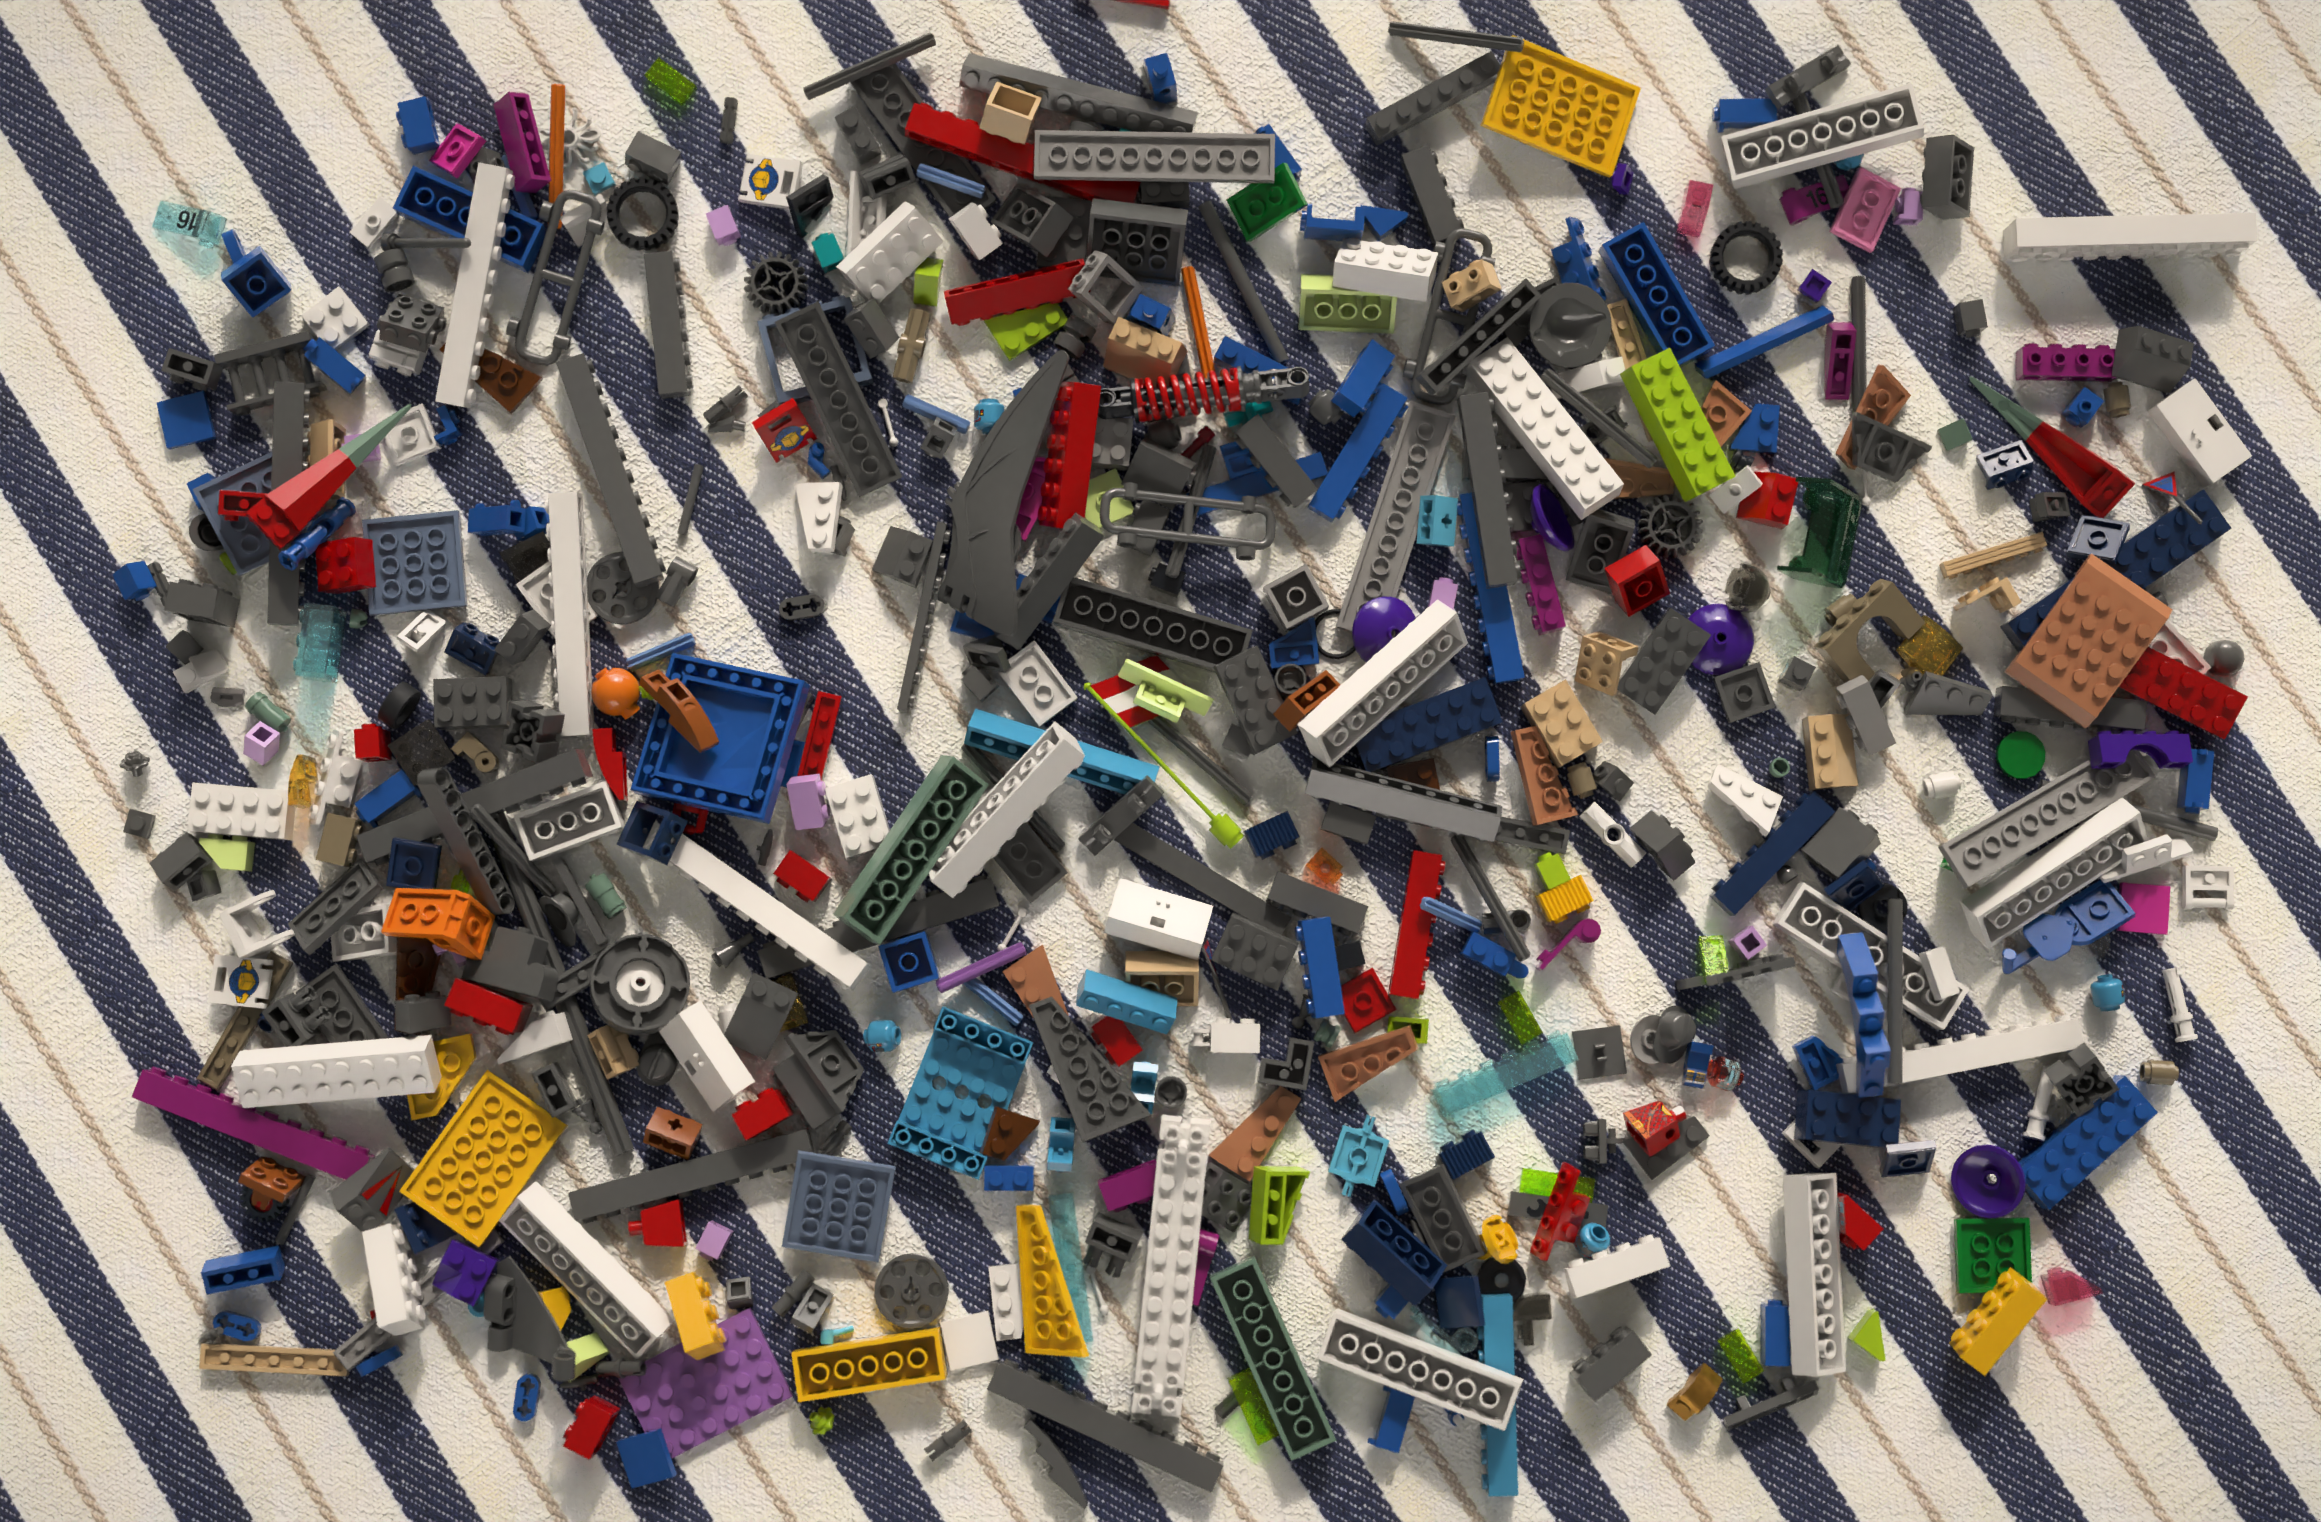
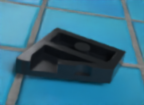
M823 174L786 197L796 234L801 238L808 234L805 229L811 221H817L823 209L834 198L829 177Z

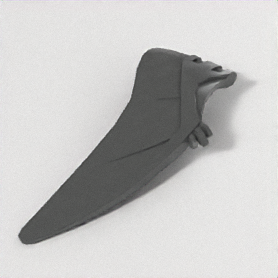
M1064 350L1056 352L1026 383L986 436L966 470L961 483L956 482L954 488L949 486L947 489L948 495L952 498V500L950 498L945 500V503L951 507L953 516L952 542L945 578L940 585L937 598L944 604L949 603L951 608L961 613L966 612L967 616L976 622L1008 636H1014L1018 628L1014 527L1022 496L1068 365L1069 355Z

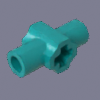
M1264 401L1262 404L1250 402L1247 403L1245 412L1228 411L1223 413L1228 428L1240 423L1243 426L1257 414L1261 417L1273 412V406L1271 401Z

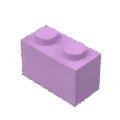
M820 774L791 777L787 783L795 830L824 827L828 818H830V807L828 804H825L824 800L826 786L825 782L821 781Z

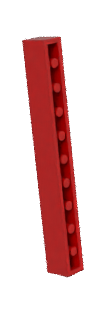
M917 103L913 104L905 127V137L1085 200L1093 201V198L1128 203L1135 202L1141 183L1139 181L1034 179L1035 143H1015L1000 135L987 133L979 128L978 122L972 119H959L949 111L939 112L926 103H920V105Z

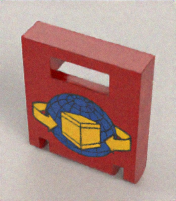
M794 398L751 422L776 463L780 461V455L786 458L809 444L807 439L817 440L816 435ZM786 415H790V418L778 424L777 426L769 429L768 426L785 417Z

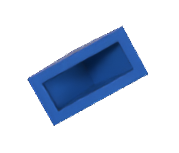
M1361 205V207H1365L1364 224L1378 242L1406 223L1408 212Z

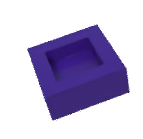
M1618 163L1616 171L1613 172L1611 178L1612 186L1622 195L1629 194L1634 172L1627 164Z
M1812 269L1797 290L1815 303H1818L1832 282Z

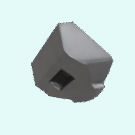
M213 687L210 699L212 703L221 707L244 705L245 690Z

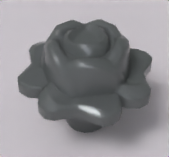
M1911 664L1908 669L1901 671L1903 677L1900 678V681L1905 686L1907 692L1916 689L1925 673L1923 666L1919 665L1916 668L1914 664Z
M139 751L129 752L121 760L119 766L126 769V771H132L134 777H139L143 774L142 768L149 765L150 758L145 757Z

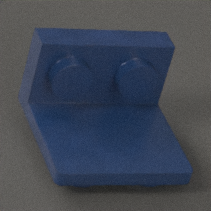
M415 1202L394 1209L414 1254L425 1251L459 1234Z

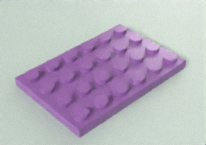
M751 1307L717 1324L718 1328L723 1329L726 1337V1342L723 1343L724 1351L697 1361L685 1352L681 1342L646 1360L644 1364L647 1366V1371L644 1376H626L619 1379L644 1432L662 1429L671 1459L794 1396Z

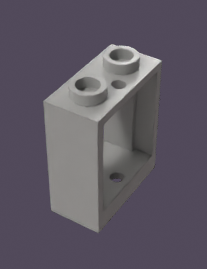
M1094 250L1087 258L1086 264L1079 274L1073 278L1068 290L1104 322L1115 325L1117 318L1124 317L1144 287L1108 254ZM1107 266L1122 282L1104 307L1088 291Z

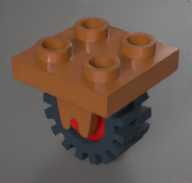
M261 1156L241 1173L238 1180L239 1183L245 1185L241 1191L243 1194L240 1196V1200H245L241 1203L242 1208H248L244 1212L247 1215L251 1212L253 1214L251 1218L254 1220L259 1217V1222H263L265 1219L266 1222L275 1219L287 1208L290 1199L287 1198L300 1188L305 1176L294 1168H287L272 1158Z

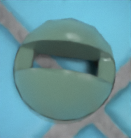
M352 609L349 627L363 628L367 624V614L362 610Z
M1781 757L1774 759L1769 765V773L1775 778H1782L1790 771L1789 762Z

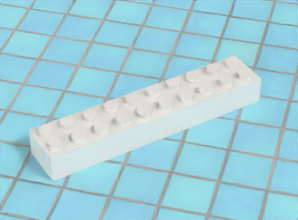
M2256 213L2016 218L2003 230L2004 259L2012 258L2013 262L2025 261L2027 258H2036V261H2047L2051 259L2050 257H2059L2061 261L2072 260L2074 257L2094 260L2098 256H2107V259L2110 260L2119 259L2122 256H2131V259H2141L2146 257V255H2154V258H2167L2169 255L2188 258L2192 257L2193 254H2202V257H2214L2225 253L2227 257L2241 255V252L2249 249L2251 245L2258 241Z

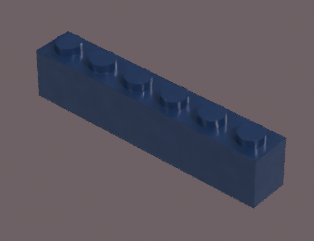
M1813 791L1808 794L1804 792L1795 801L1797 806L1792 811L1786 810L1778 818L1780 823L1776 828L1771 827L1766 837L1761 836L1764 840L1758 846L1754 844L1745 852L1747 856L1742 863L1737 861L1728 870L1730 875L1725 880L1719 879L1712 886L1711 889L1714 892L1710 897L1729 916L1736 915L1833 815L1835 811L1816 792Z

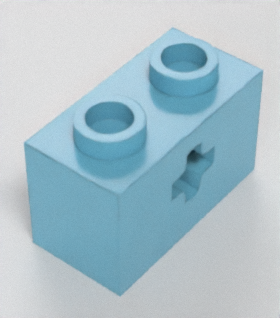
M1438 495L1420 496L1416 544L1438 547L1454 546L1458 498Z

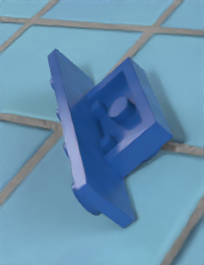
M1565 218L1572 241L1551 249L1562 284L1578 283L1588 286L1606 301V293L1600 287L1597 279L1599 278L1598 269L1593 265L1590 257L1592 255L1591 248L1585 242L1583 233H1585L1584 226L1578 218Z

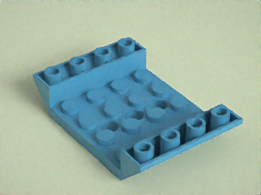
M942 1006L934 1026L935 1030L900 1117L895 1123L887 1144L979 1180L989 1157L981 1154L980 1150L994 1107L1008 1110L1033 1042ZM942 1076L945 1078L946 1087L943 1090H936L933 1087L935 1077ZM959 1085H964L968 1088L969 1095L966 1099L957 1098L955 1090ZM987 1094L991 1097L992 1103L990 1107L981 1108L979 1106L978 1098L980 1095Z

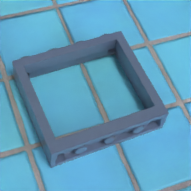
M843 295L832 298L831 302L824 304L819 302L825 314L846 309L848 315L854 309L851 298ZM799 308L788 309L785 311L786 314L778 316L776 314L765 315L762 317V320L757 321L779 404H783L791 398H794L797 404L812 400L806 386L784 392L768 329L777 327L775 321L798 311ZM852 333L862 372L854 373V376L860 387L874 384L866 352Z

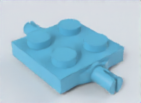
M1366 1115L1363 1128H1351L1342 1125L1328 1172L1340 1175L1346 1180L1342 1195L1351 1197L1355 1183H1364L1373 1187L1376 1185L1389 1144L1388 1139L1379 1137L1371 1132L1376 1117Z

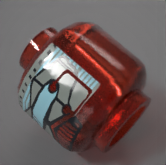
M1718 1056L1714 1060L1709 1061L1706 1078L1711 1086L1725 1091H1732L1742 1083L1744 1074L1741 1072V1066L1737 1061L1723 1056Z

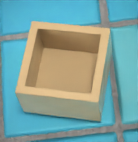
M996 82L986 103L979 128L989 134L1000 135L1012 142L1025 144L1035 123L1042 97Z

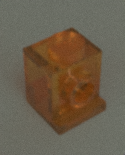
M1323 848L1305 865L1325 885L1329 882L1334 885L1343 875L1340 872L1343 866ZM1323 864H1327L1330 867L1328 873L1321 871Z

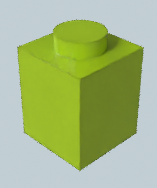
M1551 852L1545 853L1537 857L1538 863L1533 864L1546 891L1571 880L1558 853L1554 855Z

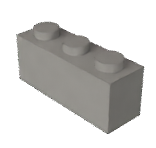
M1863 675L1836 687L1839 694L1836 696V700L1840 708L1847 711L1848 716L1845 717L1849 728L1856 731L1857 737L1854 739L1860 751L1865 750L1871 756L1896 744L1873 689Z

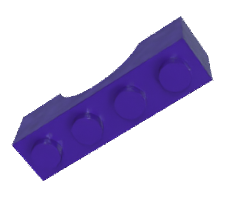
M2101 731L2096 733L2095 737L2088 740L2091 769H2115L2125 763L2127 755L2131 750L2141 751L2149 755L2159 769H2182L2193 762L2189 734H2179V731H2168L2164 734H2157L2156 731H2146L2141 734H2134V731H2123L2119 734H2112L2111 731Z

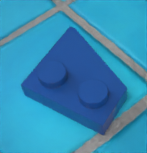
M1755 404L1751 410L1752 412L1748 415L1734 441L1729 446V451L1740 449L1742 452L1776 454L1780 405Z
M1315 617L1308 619L1297 628L1292 629L1281 638L1269 644L1271 669H1278L1286 664H1296L1298 666L1319 664Z
M1812 1035L1792 1046L1811 1090H1817L1839 1079L1836 1064L1844 1063L1843 1059L1833 1049L1828 1048L1818 1037Z

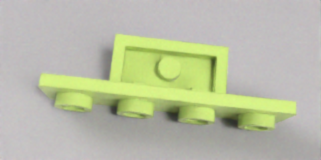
M1129 659L1125 660L1118 673V677L1139 686L1133 701L1134 704L1175 723L1179 720L1184 707L1205 716L1213 703V698Z

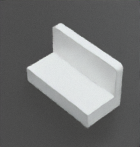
M600 193L595 198L601 206L600 220L605 222L602 232L604 233L610 227L606 214L607 203ZM586 203L579 205L560 217L561 222L578 247L583 244L586 225L592 213L591 206Z
M1945 946L1919 953L1934 1000H1944L1946 997L1960 993Z

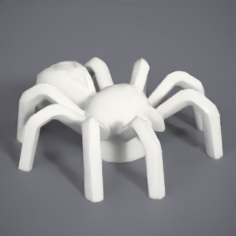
M576 107L572 108L573 115L569 127L565 128L564 126V151L567 150V162L564 164L563 169L567 168L572 162L571 150L574 151L581 162L588 163L589 158H584L577 147L587 151L598 150V144L595 142L601 136L599 128H588L592 123L591 116H587V122L584 125L573 130L578 116ZM541 127L538 128L541 134L550 137L549 131H545ZM580 141H583V142H586V143H589V144H594V145H593V147H592V146H588V145H585V144H583V143H580ZM545 155V158L549 161V155Z

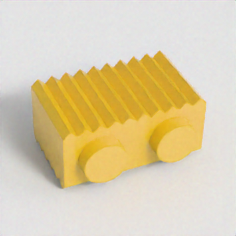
M1581 875L1535 896L1546 921H1554L1555 924L1568 919L1567 914L1574 910L1578 914L1589 909V903L1594 901Z

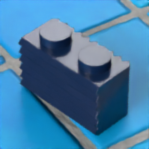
M1288 811L1243 831L1254 857L1260 856L1262 860L1275 855L1274 849L1282 846L1286 850L1296 845L1295 840L1300 838Z
M1472 1129L1461 1135L1463 1140L1455 1144L1453 1141H1449L1440 1146L1441 1151L1437 1153V1156L1441 1163L1444 1164L1452 1180L1495 1158L1482 1131L1475 1132Z

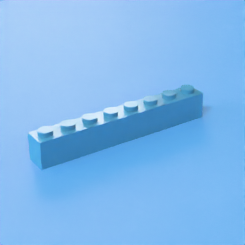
M975 708L968 724L964 744L1018 761L1044 734L1045 730ZM1078 741L1085 757L1082 764L1067 775V777L1125 795L1146 775L1155 782L1159 766Z
M1510 1293L1481 1294L1485 1325L1477 1327V1339L1482 1340V1350H1478V1362L1515 1376L1512 1295ZM1515 1401L1505 1431L1485 1423L1480 1425V1438L1485 1441V1449H1481V1464H1485V1474L1481 1475L1482 1489H1486L1488 1496H1518Z

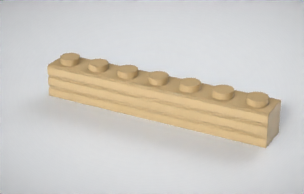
M2043 532L1945 561L1939 564L1943 578L1949 577L1950 580L1957 578L1960 573L1967 575L1972 573L1973 569L1980 571L1986 569V565L1991 564L1993 567L2001 564L2000 561L2003 560L2009 562L2015 560L2014 557L2019 555L2022 558L2028 556L2029 552L2032 551L2034 553L2041 552L2047 546Z

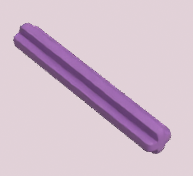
M1018 942L936 980L937 989L940 993H944L1026 955V949L1021 942Z

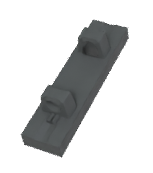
M1837 45L1772 83L1765 89V92L1776 108L1780 109L1847 69L1851 62L1844 55L1840 46Z
M1146 775L1085 830L1078 840L1096 856L1163 796L1164 791ZM1102 825L1111 833L1110 835L1102 829Z
M1789 1376L1781 1380L1784 1393L1753 1406H1750L1745 1395L1736 1398V1404L1740 1411L1724 1417L1723 1424L1726 1430L1730 1431L1817 1395L1819 1388L1815 1380L1796 1387Z

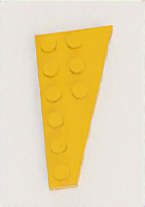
M1041 1205L1016 1206L1025 1353L1087 1357L1089 1356L1042 1207Z

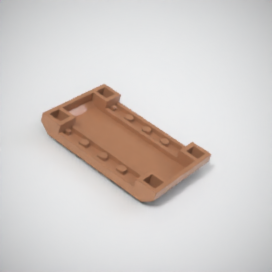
M2090 554L2076 572L2074 579L2004 673L2085 729L2096 719L2168 620L2172 609L2095 555Z

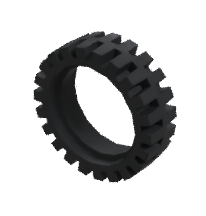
M639 177V179L632 178L627 183L626 181L621 183L619 188L616 187L613 195L609 197V203L606 208L609 227L614 236L622 244H625L626 247L635 248L638 251H641V249L650 251L651 248L657 249L660 248L661 244L665 245L668 239L673 237L674 231L678 226V207L673 195L662 183H657L651 178L649 180L645 179V177ZM637 192H649L656 195L664 203L666 220L662 228L655 234L636 236L629 233L622 226L619 219L620 208L623 201L630 195Z
M1746 221L1745 223L1738 222L1727 227L1717 237L1710 252L1711 272H1714L1715 280L1718 279L1720 281L1719 284L1722 287L1726 286L1728 291H1736V294L1740 295L1742 293L1749 295L1765 289L1776 278L1783 262V249H1780L1781 243L1775 239V233H1770L1769 228L1766 226L1764 228L1761 227V223L1751 224V221ZM1739 236H1750L1764 244L1768 252L1769 264L1762 276L1754 280H1741L1728 272L1724 264L1723 253L1726 245L1732 239Z

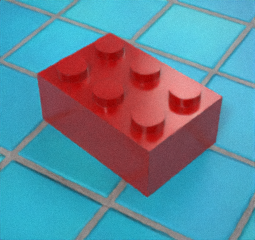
M455 978L444 1006L451 1008L450 1013L460 1017L472 1016L473 1022L482 1026L494 1025L496 1026L495 1031L505 1035L523 1032L534 1006L464 978Z

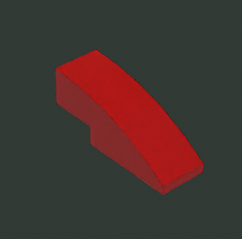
M613 728L592 729L595 752L602 773L620 801L628 802L626 753L622 751L617 752L616 730Z

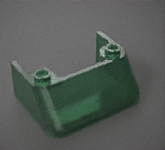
M1796 477L1795 481L1806 487V491L1803 494V503L1811 511L1802 556H1795L1788 566L1778 565L1777 570L1795 580L1831 588H1843L1848 576L1860 518L1861 498L1832 479Z

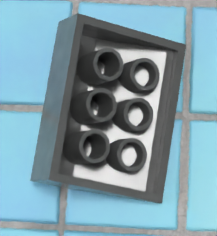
M1093 198L1089 219L1086 260L1096 250L1108 254L1136 281L1179 286L1188 210ZM1107 266L1099 275V277L1120 279Z

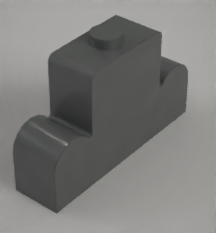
M518 926L517 931L498 927L490 951L484 950L481 960L467 958L461 978L552 1002L559 976L556 969L543 965L549 941L532 935V930Z

